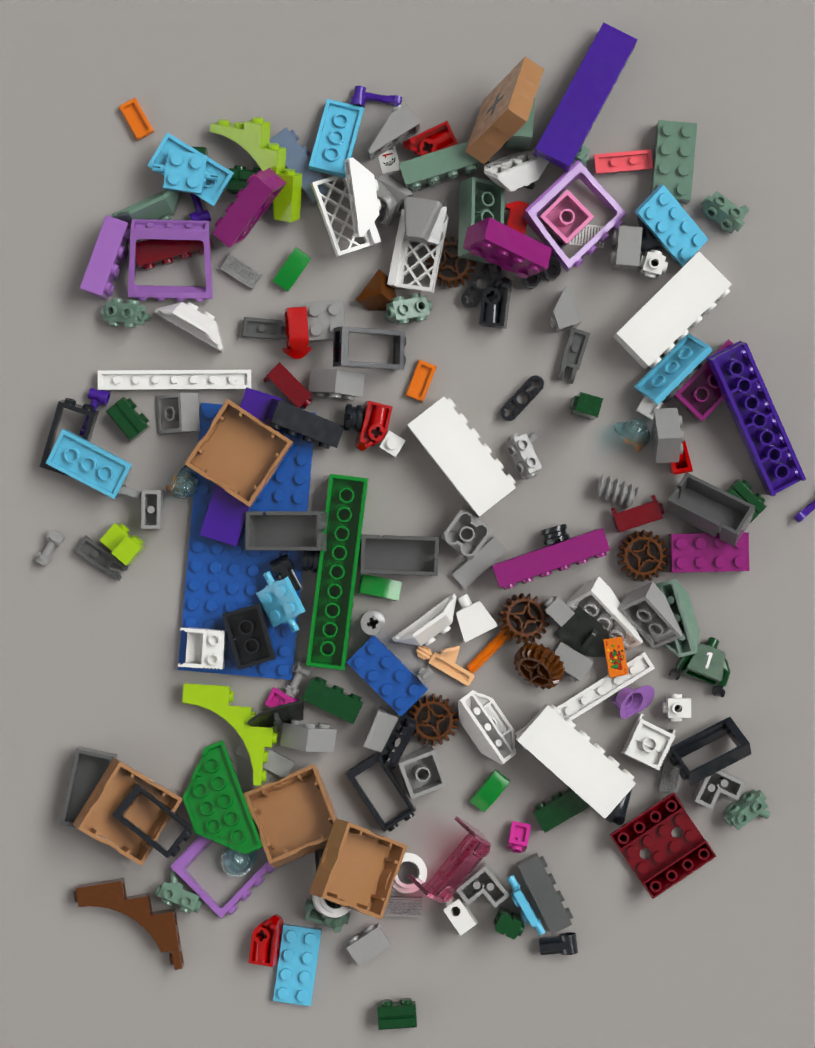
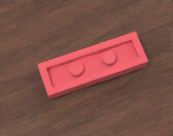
M652 149L594 154L595 175L652 170Z

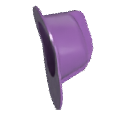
M645 685L638 689L625 687L618 695L612 698V703L619 710L620 717L627 719L648 707L654 698L655 691L650 685Z

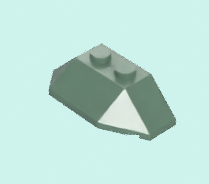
M166 189L110 216L125 221L130 225L132 219L171 220V216L175 214L183 192Z
M676 579L657 583L656 586L666 596L683 634L681 638L664 646L674 652L677 657L696 654L700 630L688 592Z

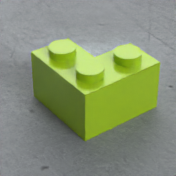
M114 523L100 541L126 566L132 565L146 549L143 546L145 542L137 535L132 536L129 534L130 529L123 523H120V525Z

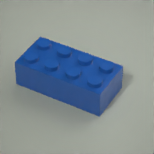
M372 635L346 662L400 716L428 690V687L376 635Z

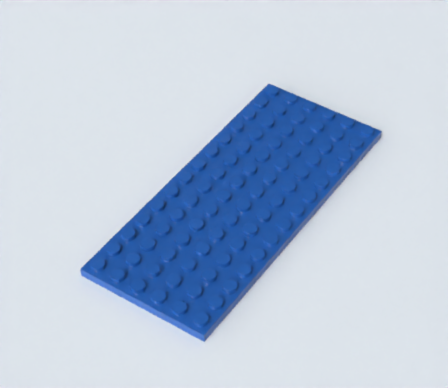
M201 403L198 442L207 434L212 421L223 406L222 404ZM282 427L280 430L275 429L293 441L294 444L249 511H308L314 441L310 443L302 440L303 436L299 434L296 437L286 433L287 429ZM196 471L182 627L226 630L222 614L261 603L256 593L268 585L263 576L264 573L270 571L275 581L280 580L272 570L271 561L287 554L294 566V572L301 583L304 551L245 550L246 523L238 546L200 535L215 483ZM299 589V590L296 591V593H297L299 599H300L301 589ZM263 608L277 656L275 660L238 670L228 634H226L224 669L178 667V670L293 680L292 667L295 660L297 631L292 633L288 623H281L273 627ZM298 616L295 618V621H296L297 625H298ZM184 630L181 631L178 661L180 664L186 661L187 632Z

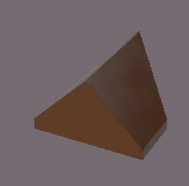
M378 269L356 300L367 310L386 311V304L392 302V298L397 296L394 288L387 285L388 276Z

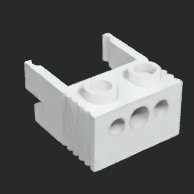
M193 627L180 628V631L184 630L187 632L186 661L183 664L178 663V667L224 669L227 630Z
M640 713L621 754L653 770L659 771L662 766L661 763H663L664 757H666V753H668L675 738L674 733L676 730L671 729L669 733L643 720L642 716L644 714Z

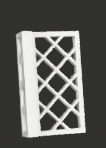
M332 176L311 183L336 257L363 248H369L381 242L375 222H373L363 236L365 244L360 245L354 241V233L351 239L342 235L345 226L353 230V226L347 223L351 215V208L348 209L341 205L344 197L349 199L347 178ZM339 179L344 181L345 188L343 191L334 186ZM323 184L329 188L326 196L319 192V185ZM332 190L341 194L338 203L329 198ZM327 202L336 206L333 214L326 211L325 205ZM339 208L348 213L344 221L336 217ZM333 220L342 224L339 233L332 228ZM340 238L349 243L346 250L340 251L338 245Z
M402 209L387 285L396 289L403 288L434 293L449 217H447L443 224V239L436 248L431 251L429 246L423 243L413 248L411 241L404 239L405 215L404 209ZM425 246L429 253L420 259L416 251ZM414 254L418 261L410 267L407 260L408 257ZM432 256L434 265L427 269L423 262ZM421 264L425 272L416 277L412 270ZM411 273L415 280L409 284H403L404 276ZM428 275L431 279L429 287H423L419 281Z

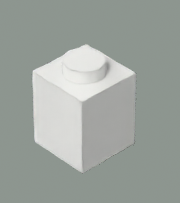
M389 431L379 448L396 458L406 440Z

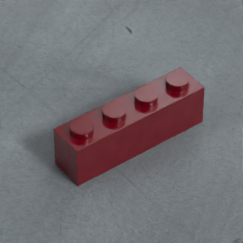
M210 236V246H211V249H212V248H214V246H213L212 239H211V236ZM149 239L136 243V261L140 269L144 268V271L154 269L156 264H171L177 258H181V260L189 259L192 257L191 254L198 252L199 255L204 254V243L201 240Z

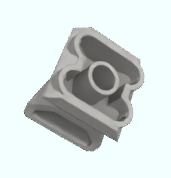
M385 173L378 178L374 177L378 182L377 199L381 203L379 216L376 220L378 223L388 226L394 214L397 217L401 216V211L404 209V198L406 196L413 197L414 194L390 174Z
M406 196L404 198V239L411 242L439 245L443 239L442 229L443 224L447 220V207L442 206L439 201Z
M462 507L440 539L469 560H472L494 529Z

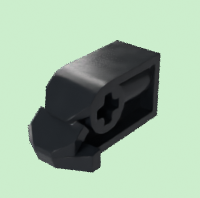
M503 277L484 291L479 321L481 326L507 328L512 281L509 278ZM494 293H495V295H496L498 298H497V299H494L493 302H492V300L489 299V298L492 297V296L494 295Z

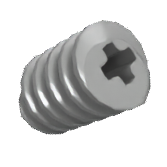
M602 473L596 491H598V498L605 494V500H608L611 496L612 503L619 499L620 506L627 502V508H629L635 500L639 487L634 490V485L630 484L627 487L625 481L619 485V479H615L612 483V477L609 476L605 480V474Z
M378 610L365 612L360 622L362 630L368 635L379 634L385 626L384 615ZM373 617L374 620H378L376 627L368 624L370 618Z

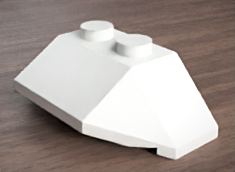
M534 148L532 151L514 153L484 165V174L496 185L512 192L537 181L549 161L539 156H533Z
M354 158L344 159L354 238L363 237L379 216V210L381 209V203L377 199L376 193L378 191V182L374 178V174Z
M180 302L157 308L154 311L160 317L221 352L224 351L217 322L214 321L215 316L206 311L202 314L197 311L199 307L191 302L187 304Z
M454 593L392 637L393 641L418 646L423 644L428 646L436 640L434 636L438 633L443 635L451 629L449 625L453 622L457 596Z
M472 690L458 700L459 721L479 751L501 765L516 754L514 728L494 699Z

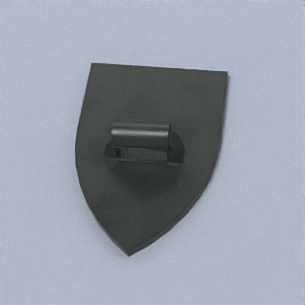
M578 606L574 610L575 614L554 635L581 654L592 657H605L603 639H609L607 631L599 621Z
M304 701L291 702L265 710L251 718L247 724L254 727H274L276 732H280L283 723H291V720H303Z

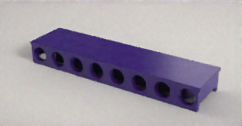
M603 22L537 144L533 156H539L565 169L564 172L568 173L632 54L638 39Z
M738 341L707 357L706 359L766 495L773 497L776 493L789 486L806 480L748 344Z
M246 387L240 407L269 426L270 423L264 421L271 399L283 402L284 400ZM215 484L200 535L238 546L246 523V511H249L250 507Z

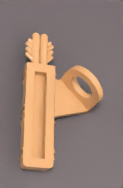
M422 645V647L418 646L415 650L418 653V657L423 658V660L428 659L429 664L464 685L469 686L475 677L473 673L456 664L460 649L459 645L441 649V654L435 651L431 653V649H428L425 645Z

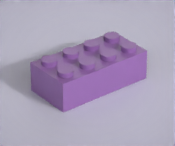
M106 215L80 289L84 292L105 300L113 295L115 286H113L114 280L119 278L121 273L119 266L121 261L126 259L128 253L126 247L128 242H130L131 225L129 223Z

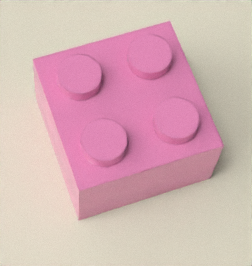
M567 189L539 217V220L566 246L593 220L594 216Z

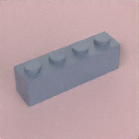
M286 127L272 137L270 143H278L279 147L286 148V168L295 169L296 173H302V190L315 206L317 200L311 183L328 177H323L320 172L309 169L310 158L308 156L310 152L304 145L302 147L297 142L299 138L293 130L289 131ZM323 184L318 186L319 192L326 196L329 188Z

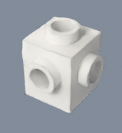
M657 250L648 251L645 256H641L639 267L642 268L640 273L645 274L644 276L647 278H659L667 269L668 262H665L666 256H663L662 252ZM651 261H657L658 265L652 266Z
M671 694V697H666V702L662 703L663 713H666V717L671 718V721H682V718H691V698L682 697V694Z

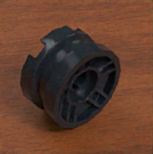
M346 404L344 414L345 431L354 429V431L360 432L363 416L362 405L354 407L352 404Z
M562 524L541 530V535L545 539L543 540L544 545L570 539L569 534L566 532L567 525Z
M304 551L302 571L312 570L313 573H318L320 551Z

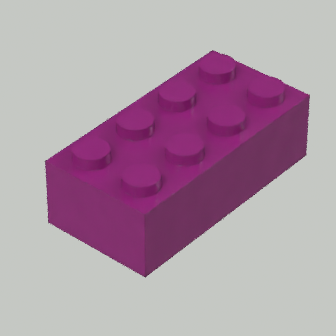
M270 168L264 171L260 170L256 175L252 174L247 180V187L245 189L242 188L237 193L236 198L238 199L235 203L232 202L226 208L224 218L220 217L214 226L216 228L212 233L227 247L231 248L246 238L287 184Z
M490 217L467 227L463 248L468 250L470 254L480 256L489 263H495L501 266L503 270L511 271L520 278H528L547 270L552 251L551 247Z
M728 339L713 354L731 346L733 343ZM707 360L673 396L699 423L724 400Z
M749 532L742 534L735 547L720 540V535L718 534L716 537L708 533L669 534V572L750 571Z

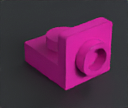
M273 687L265 705L273 708L299 701V699L291 697L278 688Z
M512 821L507 849H511L515 853L526 851L531 828L530 824Z

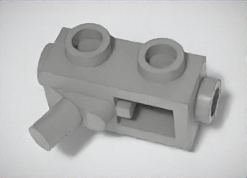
M534 432L529 436L527 434L519 436L516 433L508 437L509 442L506 443L508 453L515 462L516 471L522 478L526 477L527 480L537 476L536 472L542 469L532 445L538 438V435Z

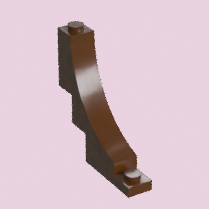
M124 878L81 884L76 887L74 900L78 902V907L109 908L129 916L144 927L152 936L161 953L172 951V953H169L170 964L174 965V970L183 968L184 960L175 908L153 912L150 893L127 897Z

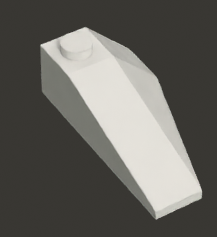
M599 576L585 583L566 602V605L573 612L579 606L599 621L609 634V638L622 636L624 648L630 650L643 643L635 627L618 610L620 602L612 589Z

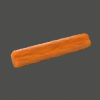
M503 629L467 665V669L471 673H475L511 637L510 634L507 636L503 635L507 631L506 629Z

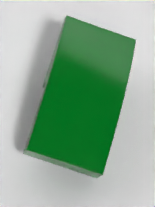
M295 247L274 277L273 282L288 292L311 260V257Z
M362 574L358 593L399 601L402 582Z
M495 769L483 781V785L470 797V802L485 812L510 783V780Z

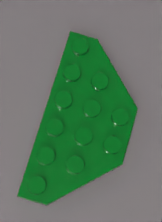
M221 740L205 747L201 760L190 779L191 782L187 791L185 790L182 797L195 833L245 855L262 849L263 845L225 742Z

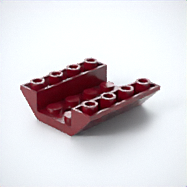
M674 792L609 834L652 899L717 857ZM673 828H681V836L673 837ZM644 848L650 850V856L646 859L640 857V851Z

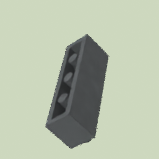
M535 853L517 862V866L551 935L571 926L570 919L573 916L569 908H564L562 902L565 900L560 890L556 892L553 886L556 884L552 873L547 874L545 867L548 865L544 857H539L538 853Z

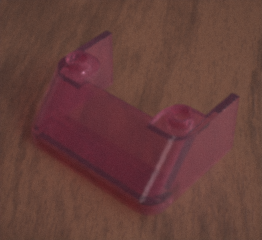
M457 816L455 820L468 832V835L431 880L426 883L411 874L407 876L426 896L439 903L450 901L460 885L483 857L487 856L490 852L491 844L484 834Z

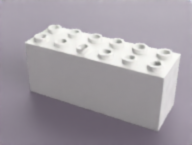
M698 252L613 338L644 369L647 367L653 368L661 360L659 356L662 353L666 355L675 347L673 343L675 340L679 342L689 333L687 330L689 326L693 328L703 319L702 313L705 315L717 305L715 301H720L730 292L728 288L732 284Z
M443 396L410 422L407 427L479 517L516 488L514 486L516 481L510 474L506 475L502 471L504 468L502 463L498 459L494 460L491 457V449L486 443L483 445L478 440L480 438L479 434L474 428L469 429L466 425L468 420L462 413L458 415L455 411L456 405L450 397L446 399Z
M545 704L515 739L603 818H606L635 786L636 783L633 781L635 777L625 768L621 771L618 768L620 764L613 757L609 756L607 758L603 755L606 751L597 743L592 745L589 742L591 738L585 732L575 730L576 724L567 717L563 719L560 716L562 712L553 704L550 706Z

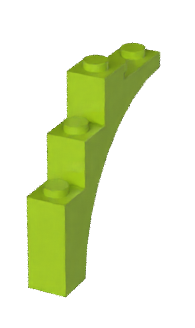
M252 117V120L234 122V124L229 123L227 119H218V122L210 124V132L223 135L235 141L253 157L262 171L270 168L287 183L273 201L274 219L286 222L299 220L302 173H296L295 169H285L286 148L279 147L278 143H270V122L263 121L262 117Z
M184 683L182 703L197 705L211 710L223 717L235 728L250 754L253 767V785L262 786L263 782H266L267 779L264 763L268 762V751H265V747L273 748V744H277V732H274V728L251 727L248 725L247 722L256 716V712H253L252 707L230 706V702H234V691H231L230 686Z

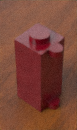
M281 363L277 364L263 379L265 383L271 380L300 409L302 407L306 409L312 403V394Z
M652 495V502L618 513H616L615 508H612L611 515L617 533L663 519L662 514H665L662 503L658 504L655 495Z

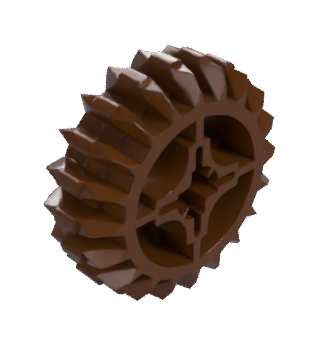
M451 236V242L447 241V237L444 239L442 249L444 261L439 266L436 282L438 279L441 280L440 287L443 286L444 282H447L448 289L450 288V283H454V287L457 288V281L464 285L465 281L463 278L470 280L471 277L467 273L474 274L475 270L470 267L476 266L475 262L466 259L465 270L462 273L459 272L457 264L463 258L458 257V254L452 255L446 250L449 247L458 249V241L457 243L454 242V236ZM431 245L430 248L433 250L436 246ZM432 256L425 260L426 263L431 264L426 266L427 269L434 265ZM447 257L450 260L456 259L454 268L451 265H445ZM450 270L456 277H445L440 272Z
M641 530V536H639L637 531H634V538L628 534V542L622 539L621 542L625 544V547L618 546L619 550H623V554L618 553L617 557H623V560L617 563L619 565L624 564L625 566L621 568V571L628 569L629 571L626 573V576L630 577L633 573V580L635 581L638 575L641 582H644L645 576H647L648 581H651V574L657 578L659 577L656 572L657 570L664 572V569L660 567L661 564L668 565L667 562L663 561V558H669V555H663V551H667L668 547L661 548L665 541L657 542L660 536L655 535L652 538V531H649L647 536L645 530ZM645 540L639 550L630 548L634 542ZM650 543L656 547L658 558L650 554ZM642 550H644V551H645V555H647V557H650V558H652V559H648V558H647V559H643V561H641V557L638 556L637 554H634V552H636V553H639V552L642 553ZM628 554L636 558L635 569L629 564ZM646 562L656 563L652 569L640 572Z
M520 593L519 598L514 594L512 600L507 598V604L501 605L503 610L499 611L498 615L502 616V618H499L498 622L504 624L499 628L500 630H507L503 634L504 636L511 635L509 641L517 638L516 644H520L521 640H523V644L526 645L528 641L534 643L535 638L540 640L542 638L541 634L547 632L544 627H548L549 623L544 620H548L550 616L544 615L545 611L541 608L544 602L542 601L538 604L537 596L531 600V594H527L526 598L524 593ZM520 604L524 605L521 612H510L512 607ZM530 608L536 612L537 617L532 616ZM522 615L526 616L527 621L524 624L521 621L522 619H520ZM509 618L517 624V630L512 627ZM527 625H537L534 632L524 633Z
M528 642L520 647L515 654L514 665L516 666L515 670L519 671L518 675L523 676L524 680H527L529 684H534L536 688L540 686L543 690L545 688L551 689L558 685L563 678L564 662L560 661V656L555 655V651L549 650V647H544L542 643L538 645L536 642L533 644Z
M431 694L432 700H428V696L424 695V702L419 698L417 702L420 705H412L416 709L415 712L412 710L408 712V714L413 715V719L416 721V730L412 736L419 734L417 738L419 742L422 738H425V745L428 744V740H432V746H435V740H438L439 744L442 745L441 738L444 737L448 742L450 739L447 734L455 735L451 728L458 729V726L453 724V722L459 721V718L453 717V715L458 714V711H451L455 705L452 703L447 706L449 699L446 698L442 702V695L438 696V700H435V694ZM431 704L440 705L447 712L435 713ZM426 706L427 717L417 722L419 712ZM430 711L432 712V715H435V717L437 716L439 718L436 720L437 729H435V726L432 725V722H428L431 716ZM449 718L447 728L440 733L439 723ZM430 726L433 728L435 735L426 734L419 727Z

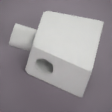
M468 594L457 598L462 609L455 613L465 642L498 626L480 601L472 603Z
M450 891L440 897L447 906L443 911L460 936L479 923L461 898L456 900ZM454 907H458L460 909L459 915H456L454 913Z

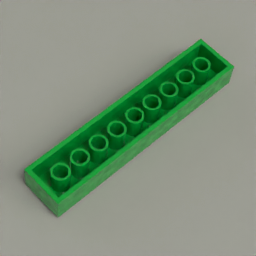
M330 474L325 508V512H327V529H323V533H327V551H320L306 666L345 670L368 478Z

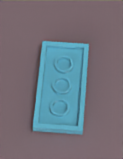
M327 99L309 163L310 170L346 178L344 159L352 158L364 113L363 107Z
M167 132L147 166L152 168L153 163L165 165L169 149L195 154L202 153ZM208 157L207 171L219 173L218 182L206 180L202 195H194L215 207L234 173Z
M660 184L634 211L679 266L683 267L709 240L663 184Z
M688 333L634 388L637 392L659 405L713 350L709 345Z
M62 429L46 461V464L113 499L117 497L133 465L66 429Z
M291 924L283 925L273 1001L311 1006L322 929Z

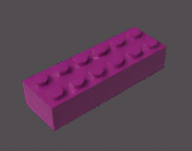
M599 528L493 564L491 567L498 587H503L504 590L515 587L514 583L521 581L524 584L533 581V576L539 575L542 578L551 575V570L558 569V571H563L570 568L569 564L576 563V565L589 562V557L594 556V559L607 555L606 552L610 551L603 528Z

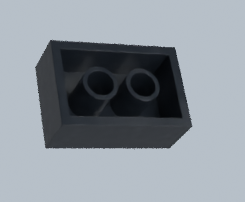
M261 603L222 614L238 670L277 658Z

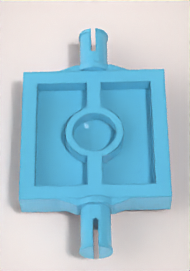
M169 149L165 165L153 163L152 167L153 172L164 173L163 189L202 195L206 180L218 182L219 173L207 171L208 155Z
M270 571L264 573L263 576L268 585L256 594L272 626L275 627L281 623H288L292 633L299 630L300 628L295 618L305 612V609L288 577L275 581Z
M513 874L506 879L513 891L511 898L517 908L521 906L522 910L520 912L525 923H530L532 927H535L539 936L544 934L546 931L541 924V920L537 918L520 888L521 885L518 884Z

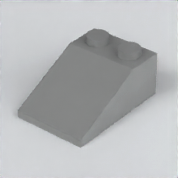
M400 104L392 110L393 113L390 114L368 150L370 161L419 132L420 123L408 104L404 106Z
M654 582L625 594L618 610L653 649L683 636L666 596Z

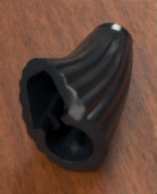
M632 789L613 811L604 818L605 820L617 825L624 824Z

